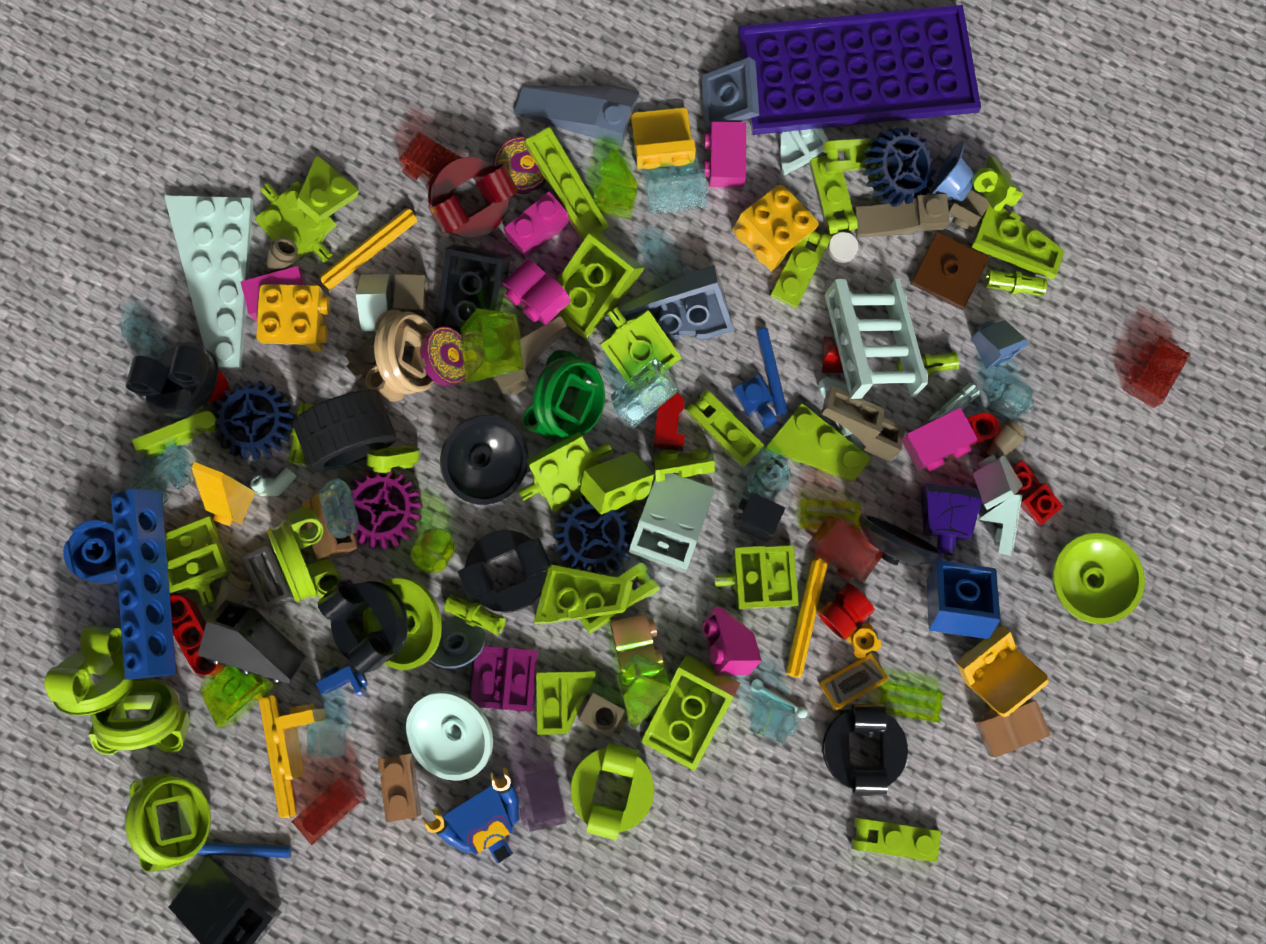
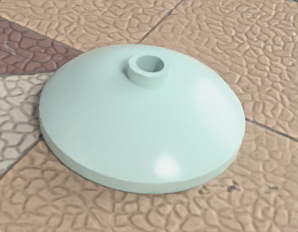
M450 691L433 692L420 699L412 707L408 715L406 737L410 750L416 760L433 775L446 780H465L475 776L488 763L493 749L492 730L484 713L470 699Z

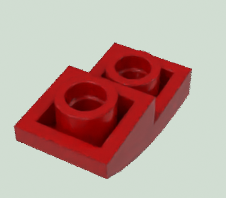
M1023 460L1011 466L1023 485L1016 493L1022 495L1021 508L1038 525L1044 524L1064 507L1047 484L1039 482Z

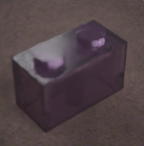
M555 760L518 768V775L513 776V782L517 795L522 794L524 806L519 807L523 826L528 825L531 832L566 824L568 820Z

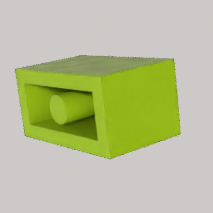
M632 451L585 469L580 492L600 514H604L648 496L654 473Z

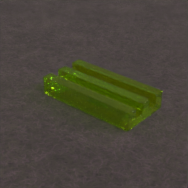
M818 499L800 500L799 529L860 532L858 519L861 515V502ZM807 506L854 509V514L807 511ZM807 518L854 521V525L807 522Z
M885 682L881 687L879 704H885L886 707L887 701L933 709V715L887 707L886 713L940 723V711H942L943 706L941 703L942 699H944V692ZM888 690L934 697L935 702L930 703L889 696L887 694Z

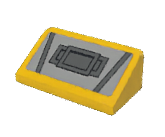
M870 653L818 684L833 710H838L889 679Z

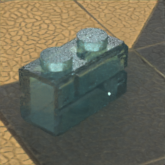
M654 358L623 384V388L616 390L611 395V399L616 413L632 428H635L676 394L679 389L672 373L658 359Z

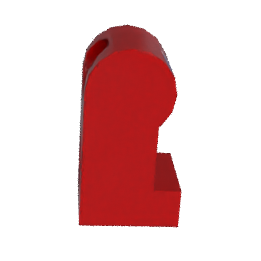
M667 392L660 397L653 448L683 451L685 435L677 434L678 419L682 416L685 404L683 397L677 392Z

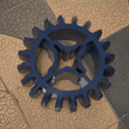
M893 127L878 133L875 138L868 142L870 147L863 151L867 158L861 163L867 168L862 175L868 176L869 180L865 186L873 187L872 196H880V203H890L892 207L900 206L903 201L906 204L913 203V199L917 198L918 195L929 193L928 187L934 184L931 176L936 171L932 169L931 164L936 160L930 159L929 153L932 149L925 147L926 139H918V132H910L909 128L900 129L899 127Z
M246 380L245 389L240 384H235L234 389L236 392L233 394L229 390H224V394L228 398L225 402L222 399H218L217 404L222 408L221 410L212 411L219 418V420L215 421V429L219 430L214 436L216 439L222 440L220 446L225 450L230 448L229 453L235 457L240 454L243 460H248L250 455L256 461L260 460L261 451L265 456L271 457V447L280 451L282 447L277 442L280 439L288 442L289 437L284 434V431H291L294 428L286 422L294 419V414L287 411L291 408V403L283 401L285 398L284 393L281 391L276 392V387L272 384L265 387L263 381H258L254 387L253 382L250 380ZM256 399L269 401L275 413L260 411L259 405L256 404ZM243 403L242 411L233 415L235 410ZM253 415H255L258 417V419L254 420L253 425L251 426L250 424H248V421H251L253 419ZM273 425L271 431L262 438L264 429ZM232 428L245 429L246 435L250 437V443L238 441L232 432Z
M581 496L579 497L581 507L577 508L573 502L568 503L572 513L569 514L564 510L560 512V515L566 519V522H555L557 528L563 529V532L553 534L554 539L563 540L562 543L555 546L556 550H567L561 556L562 561H567L572 557L573 560L569 566L571 569H575L578 563L582 564L581 571L587 572V567L590 566L592 567V573L598 574L597 567L603 566L604 573L608 574L610 573L608 563L612 562L613 566L618 569L620 563L616 558L620 556L622 559L627 560L629 557L622 549L623 547L629 549L631 546V542L625 541V539L634 537L635 532L631 530L625 531V528L633 525L632 519L622 521V518L627 515L626 509H622L618 513L615 512L616 510L606 512L593 523L580 520L578 517L585 513L598 512L592 504H586L585 498ZM611 518L617 524L620 533L617 545L605 534V529ZM571 526L577 528L584 536L581 547L577 552L572 548L569 541ZM600 527L601 532L599 534L602 536V540L594 539L588 544L589 534H586V529L595 531ZM595 547H602L611 552L609 555L599 559L585 558L586 554Z

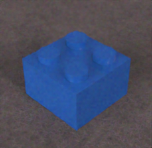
M949 561L935 563L926 580L929 631L989 639L1001 620L996 568Z

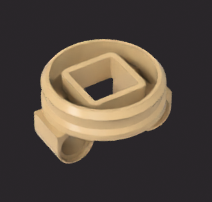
M397 309L384 312L375 323L374 353L377 366L371 368L367 373L365 386L369 390L378 391L381 397L389 402L403 400L406 394L424 392L434 384V381L427 375L424 369L426 366L425 361L420 356L422 339L427 332L434 330L423 317L414 312L402 313ZM414 346L411 366L402 360L404 347Z

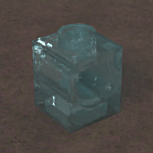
M760 694L750 720L749 731L784 744L788 735H794L799 719L795 718V707Z

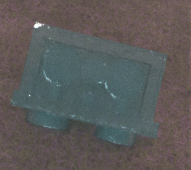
M684 165L680 167V171L669 172L667 168L655 169L651 171V175H645L651 215L708 208L705 172L702 168H697V165Z

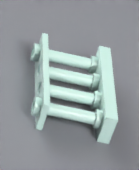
M835 279L826 292L825 299L850 399H861L873 384L907 383L910 397H916L928 384V372L923 365L907 306V295L902 288L900 279H894L884 293L852 294L849 291L846 279ZM886 305L889 319H859L855 315L853 306ZM860 331H893L896 345H865L862 342ZM866 357H900L903 371L872 372L869 369Z

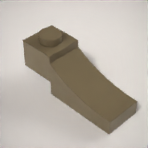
M947 194L918 195L917 198L913 199V203L906 204L903 201L897 207H892L890 203L859 206L854 209L858 223L856 238L914 235L915 231L944 230L950 222Z
M561 316L511 344L510 349L514 356L490 370L494 381L504 396L509 393L511 396L522 392L526 388L525 384L529 382L528 373L535 361L551 344L568 333L567 325Z
M833 385L830 386L826 391L822 415L839 423L858 437L864 444V451L890 462L902 450L903 443L901 439L904 437L905 427L884 418V408L862 398L850 399L848 392Z

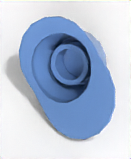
M964 141L959 142L946 158L938 174L935 186L929 195L947 194L948 201L954 199L961 202L970 192L973 170L962 158L965 147Z

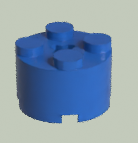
M90 520L81 523L72 531L73 534L68 541L66 540L63 555L66 566L73 574L86 581L99 584L118 582L113 524L101 520Z

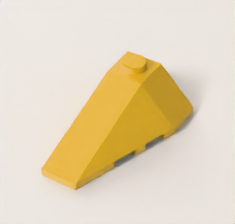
M194 462L191 474L205 510L215 514L213 520L230 527L231 523L235 522L241 525L255 492L222 472Z

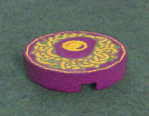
M525 136L511 138L503 143L496 152L493 163L494 166L505 164L518 188V194H528L530 191L540 189L546 183L545 178L524 145L525 140L530 138Z
M438 327L425 334L421 341L420 356L425 361L426 366L424 369L427 375L434 382L442 386L456 385L464 381L471 367L470 350L465 339L450 327Z

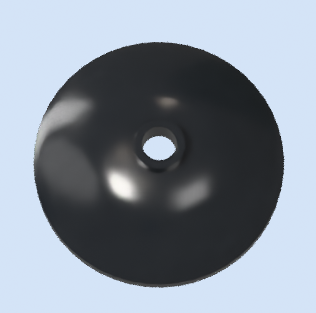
M479 415L468 418L458 424L444 441L440 454L442 477L448 488L466 502L477 505H489L500 502L515 492L526 475L528 468L526 460L529 458L527 445L520 431L513 424L500 417ZM482 452V459L475 461L476 453Z
M861 513L858 519L859 525L868 541L879 551L883 552L881 556L883 560L893 565H898L899 561L913 565L933 564L942 561L945 555L944 552L931 543L887 521Z

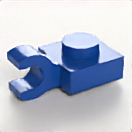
M760 375L733 389L747 416L755 412L765 430L776 424L777 418L767 406L773 403L774 399Z

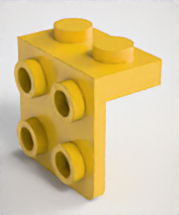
M675 108L636 112L631 116L637 169H656L658 167L684 166L694 163L695 141L691 139L687 109Z
M778 185L742 212L732 231L736 234L738 240L756 255L757 260L772 271L781 263L789 250L816 230L819 223L785 186Z
M262 285L259 289L257 340L262 344L306 345L311 352H323V343H328L329 337L328 326H324L325 315L330 313L329 297H326L320 286Z
M1003 625L995 630L989 639H984L972 650L965 652L956 662L964 683L1002 717L1009 716L1049 682L1047 674L1017 649L1011 632Z
M306 704L289 708V715L275 717L276 724L272 725V734L275 743L280 745L281 756H278V767L281 775L285 774L286 780L305 776L297 727L327 720L325 708L316 709L315 704Z

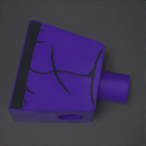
M926 483L921 487L923 534L938 537L937 548L944 552L945 555H955L956 539L967 540L972 537L982 503L979 490Z

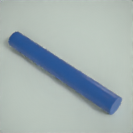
M762 328L756 332L771 394L774 399L776 415L786 414L788 410L768 328Z
M205 842L197 854L290 858L292 846Z

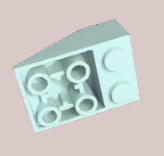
M665 473V481L656 482L655 480L629 548V553L686 573L715 488L687 478H681L673 473Z

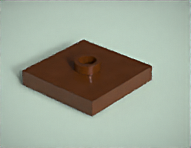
M937 232L911 285L963 310L989 257Z

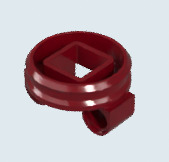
M456 158L442 165L434 174L428 190V207L443 233H451L465 238H477L487 235L498 227L507 212L509 198L518 192V188L505 164L493 166L479 158ZM473 178L486 204L466 215L455 193H450V191Z

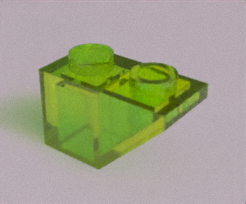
M610 149L609 157H603L600 175H604L602 185H596L593 200L597 202V207L601 213L631 220L638 194V182L617 150Z
M636 654L618 674L630 727L636 729L649 716L656 704L667 695L671 688L665 666Z

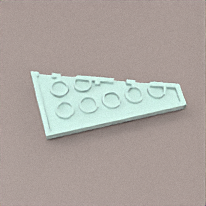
M164 195L204 348L215 355L218 369L242 370L246 302L240 281L248 280L254 201L251 198Z

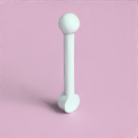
M755 679L751 683L750 688L753 692L766 694L795 711L799 718L807 716V708L803 706L798 707L763 686L761 680Z

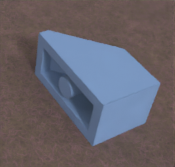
M994 320L983 323L977 327L979 331L972 337L986 369L1014 358L1028 345L1026 338L1006 320L996 324Z

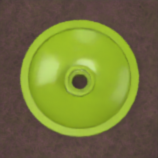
M1090 533L1073 539L1062 548L1053 565L1052 583L1059 602L1075 618L1091 624H1109L1125 618L1137 607L1144 592L1145 574L1139 557L1127 543L1109 534ZM1089 575H1093L1096 579L1094 586L1088 583Z
M409 578L389 579L382 583L392 588L403 602L407 613L408 632L401 651L384 664L397 670L414 669L425 664L433 656L439 645L442 631L440 611L434 597L419 582ZM370 607L364 610L363 628L366 635L382 630Z

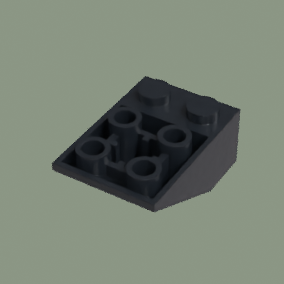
M225 600L206 622L198 656L207 658L211 663L236 667L240 672L246 674L255 673L267 677L272 682L287 684L291 682L305 658V655L257 610Z
M210 855L206 857L168 906L200 944H258L282 913Z

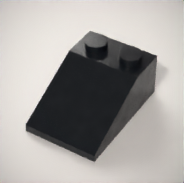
M459 244L447 247L445 250L435 328L450 327L456 330L467 342L491 346L505 293V287L502 282L508 278L511 255Z

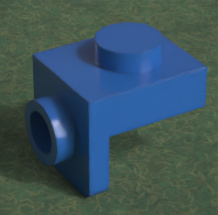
M338 666L321 674L323 679L316 682L321 694H328L349 682L357 696L367 694L365 686L368 685V681L364 673L359 672L353 666H347L341 670Z

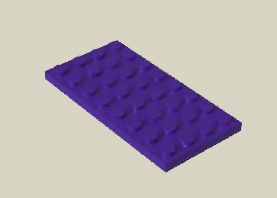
M963 5L738 26L741 60L750 57L756 61L759 115L750 118L752 135L979 113L981 109Z

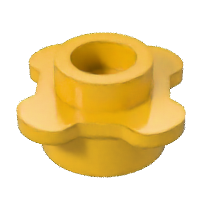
M864 623L860 629L854 631L846 639L854 648V656L859 659L864 658L866 653L872 650L878 651L882 645L873 632V626L869 623ZM862 638L866 639L865 644L861 643Z

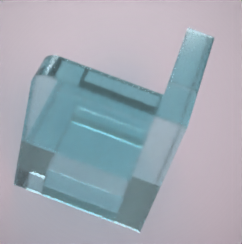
M308 725L307 757L345 756L346 731H350V725Z

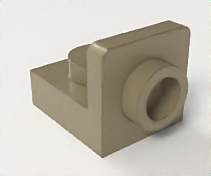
M374 336L353 354L348 351L344 355L350 362L346 367L357 379L361 376L366 378L369 370L377 366L374 353Z

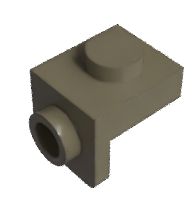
M970 190L963 201H957V203L953 204L949 214L954 216L952 222L964 229H967L969 225L977 227L990 204L985 197Z

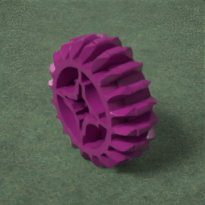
M391 469V472H387L385 477L384 473L376 472V477L373 478L372 474L366 471L364 473L365 482L356 477L354 481L358 485L357 489L355 490L350 486L346 489L352 494L351 498H344L347 505H350L349 508L345 509L351 516L347 521L352 522V526H354L352 531L355 537L361 534L358 540L360 544L364 545L370 539L369 547L376 549L380 541L382 549L387 550L389 540H391L393 545L398 547L400 546L398 536L401 535L406 541L410 539V536L405 532L408 527L415 532L418 530V527L411 522L413 519L417 521L422 520V515L415 513L414 510L422 509L423 503L413 502L421 494L419 491L410 492L415 484L412 481L404 484L406 476L403 473H400L395 478V471ZM383 486L382 489H379V493L375 498L363 499L370 490ZM393 487L400 490L403 494L406 505L405 509L393 505V495L391 494ZM387 501L385 505L392 511H382L381 516L378 517L380 513L372 507H380L383 505V502ZM359 509L371 512L372 531L367 530L362 524ZM392 518H402L395 528L381 532L382 528L385 529L387 521Z

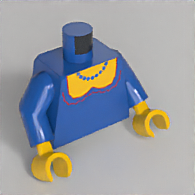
M503 768L504 777L502 779H496L493 773H491L492 786L443 815L445 820H443L438 809H432L436 817L434 821L428 822L424 817L422 818L427 831L436 833L447 844L465 853L473 852L477 855L488 848L497 864L511 856L513 852L504 837L514 832V825L519 820V797L510 781L508 769Z

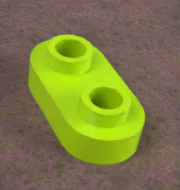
M401 445L367 452V465L373 467L374 472L379 473L391 472L393 467L412 468L414 463L420 462V448L415 446Z

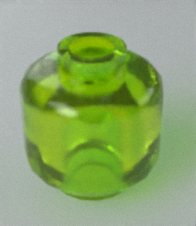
M426 529L420 534L411 549L412 560L417 568L423 572H442L455 553V543L452 536L443 529Z

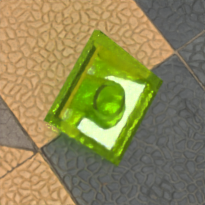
M477 308L461 327L465 381L471 383L523 370L517 315Z
M229 665L202 689L200 694L215 725L219 728H228L238 722L259 703L262 697L267 696L278 685L265 676L255 673L246 674L240 672L236 667Z

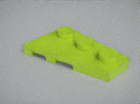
M989 205L982 217L971 248L1053 280L1057 276L1065 250L1039 230H1032L1021 222L1020 219L1022 217L1014 211L1010 213L1004 208L997 211L993 210L991 205Z
M804 404L798 407L764 449L851 483L872 459Z

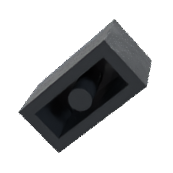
M751 493L748 499L742 497L733 516L734 519L738 520L735 528L768 542L773 537L786 507Z

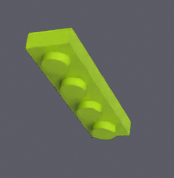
M548 127L526 139L524 142L525 147L556 199L568 212V218L581 241H584L588 233H603L607 231L609 225L552 129Z

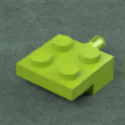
M208 516L165 533L170 594L179 595L189 590H198L203 606L215 602L209 585L215 580L229 575L232 571L214 520Z
M794 545L734 548L732 574H714V580H726L715 581V587L733 586L737 598V610L799 606Z

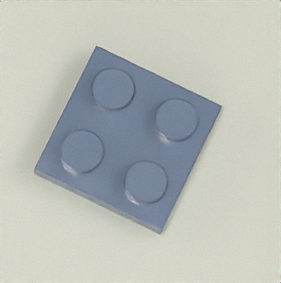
M748 57L702 75L706 130L710 131L711 122H741L759 115L755 60Z

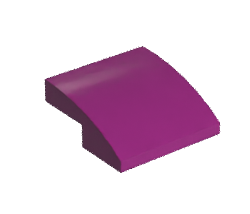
M484 646L480 655L472 661L468 699L479 708L532 712L538 650Z

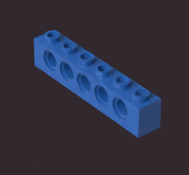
M130 489L111 494L125 680L175 675L176 664L161 491Z

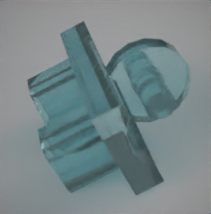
M174 453L166 459L160 454L153 461L144 456L140 461L145 468L137 473L141 479L130 489L161 491L163 505L169 499L162 489L164 486L171 482L179 490L191 482V478L186 470L189 466Z

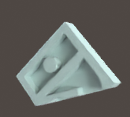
M822 128L779 132L781 173L783 176L809 163L810 159L826 154L823 151V143L828 142L829 139Z

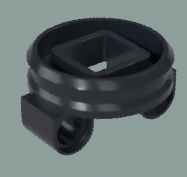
M192 341L183 342L171 348L159 361L147 356L133 357L125 386L140 397L145 396L149 409L154 413L161 415L169 421H180L196 414L210 399L218 381V363L215 355L200 344ZM178 385L184 388L183 390L176 391Z
M499 530L485 535L475 543L467 556L465 568L457 573L470 602L477 600L490 610L510 613L522 610L536 601L542 593L547 569L552 568L540 538L531 539L517 531ZM515 551L527 580L497 592L486 563Z
M351 579L341 580L319 599L318 608L324 617L331 620L332 635L338 649L359 672L368 673L377 670L382 664L393 659L404 646L408 632L407 613L400 597L389 586L376 581L353 584ZM370 607L382 630L366 635L357 617Z
M851 704V709L842 712L830 723L823 739V757L829 772L838 782L851 788L853 796H886L888 786L901 775L907 762L908 744L905 733L899 723L886 713L885 704ZM850 732L880 733V766H850Z

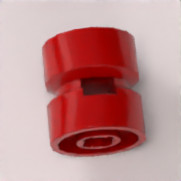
M846 583L835 594V601L829 600L817 612L820 619L842 640H846L857 629V622L863 623L875 611L871 602L850 583Z

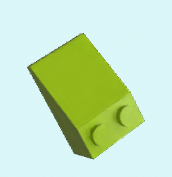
M588 233L557 280L566 290L571 302L556 317L561 316L568 327L587 340L605 320L604 314L610 310L612 311L630 291L645 267L602 233Z
M686 654L641 742L695 771L731 704L740 682L729 676H716L714 668Z

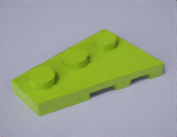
M551 565L552 568H549L547 571L534 623L542 625L623 613L626 611L633 582L627 579Z

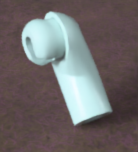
M285 467L276 478H263L261 475L255 476L251 480L250 487L259 496H279L297 476Z

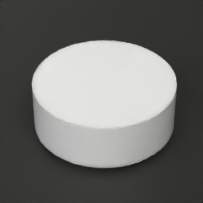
M847 232L835 234L828 245L830 257L839 263L851 261L858 251L856 238Z

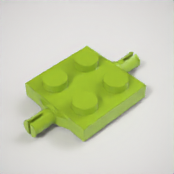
M296 181L281 194H278L270 183H266L264 186L271 194L262 186L260 192L266 196L270 203L254 220L273 241L282 237L292 240L298 248V258L296 261L312 251L317 254L323 263L327 262L328 259L323 255L322 251L331 259L333 254L322 243L327 234L338 225L330 216L320 223H316L296 206L303 186Z
M614 307L613 310L619 319L615 317L611 310L607 315H609L617 328L612 335L599 343L633 392L653 382L657 383L663 394L668 392L663 383L666 384L670 392L673 391L674 387L665 374L682 357L650 311L647 309L636 318L626 320L618 307Z
M580 432L527 459L526 462L532 471L533 483L523 487L518 492L523 501L540 493L547 500L552 511L555 512L568 505V503L584 496L580 492L584 470L598 465V461L613 454V450L607 442L592 451L586 445Z

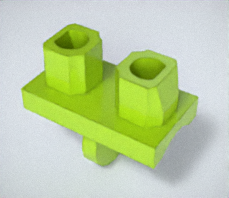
M990 155L985 168H978L972 178L973 187L978 192L984 194L993 210L1000 211L1005 204L1013 207L1023 195L1021 189L1015 186L1011 180L1012 175L1010 172L1003 168L997 157Z

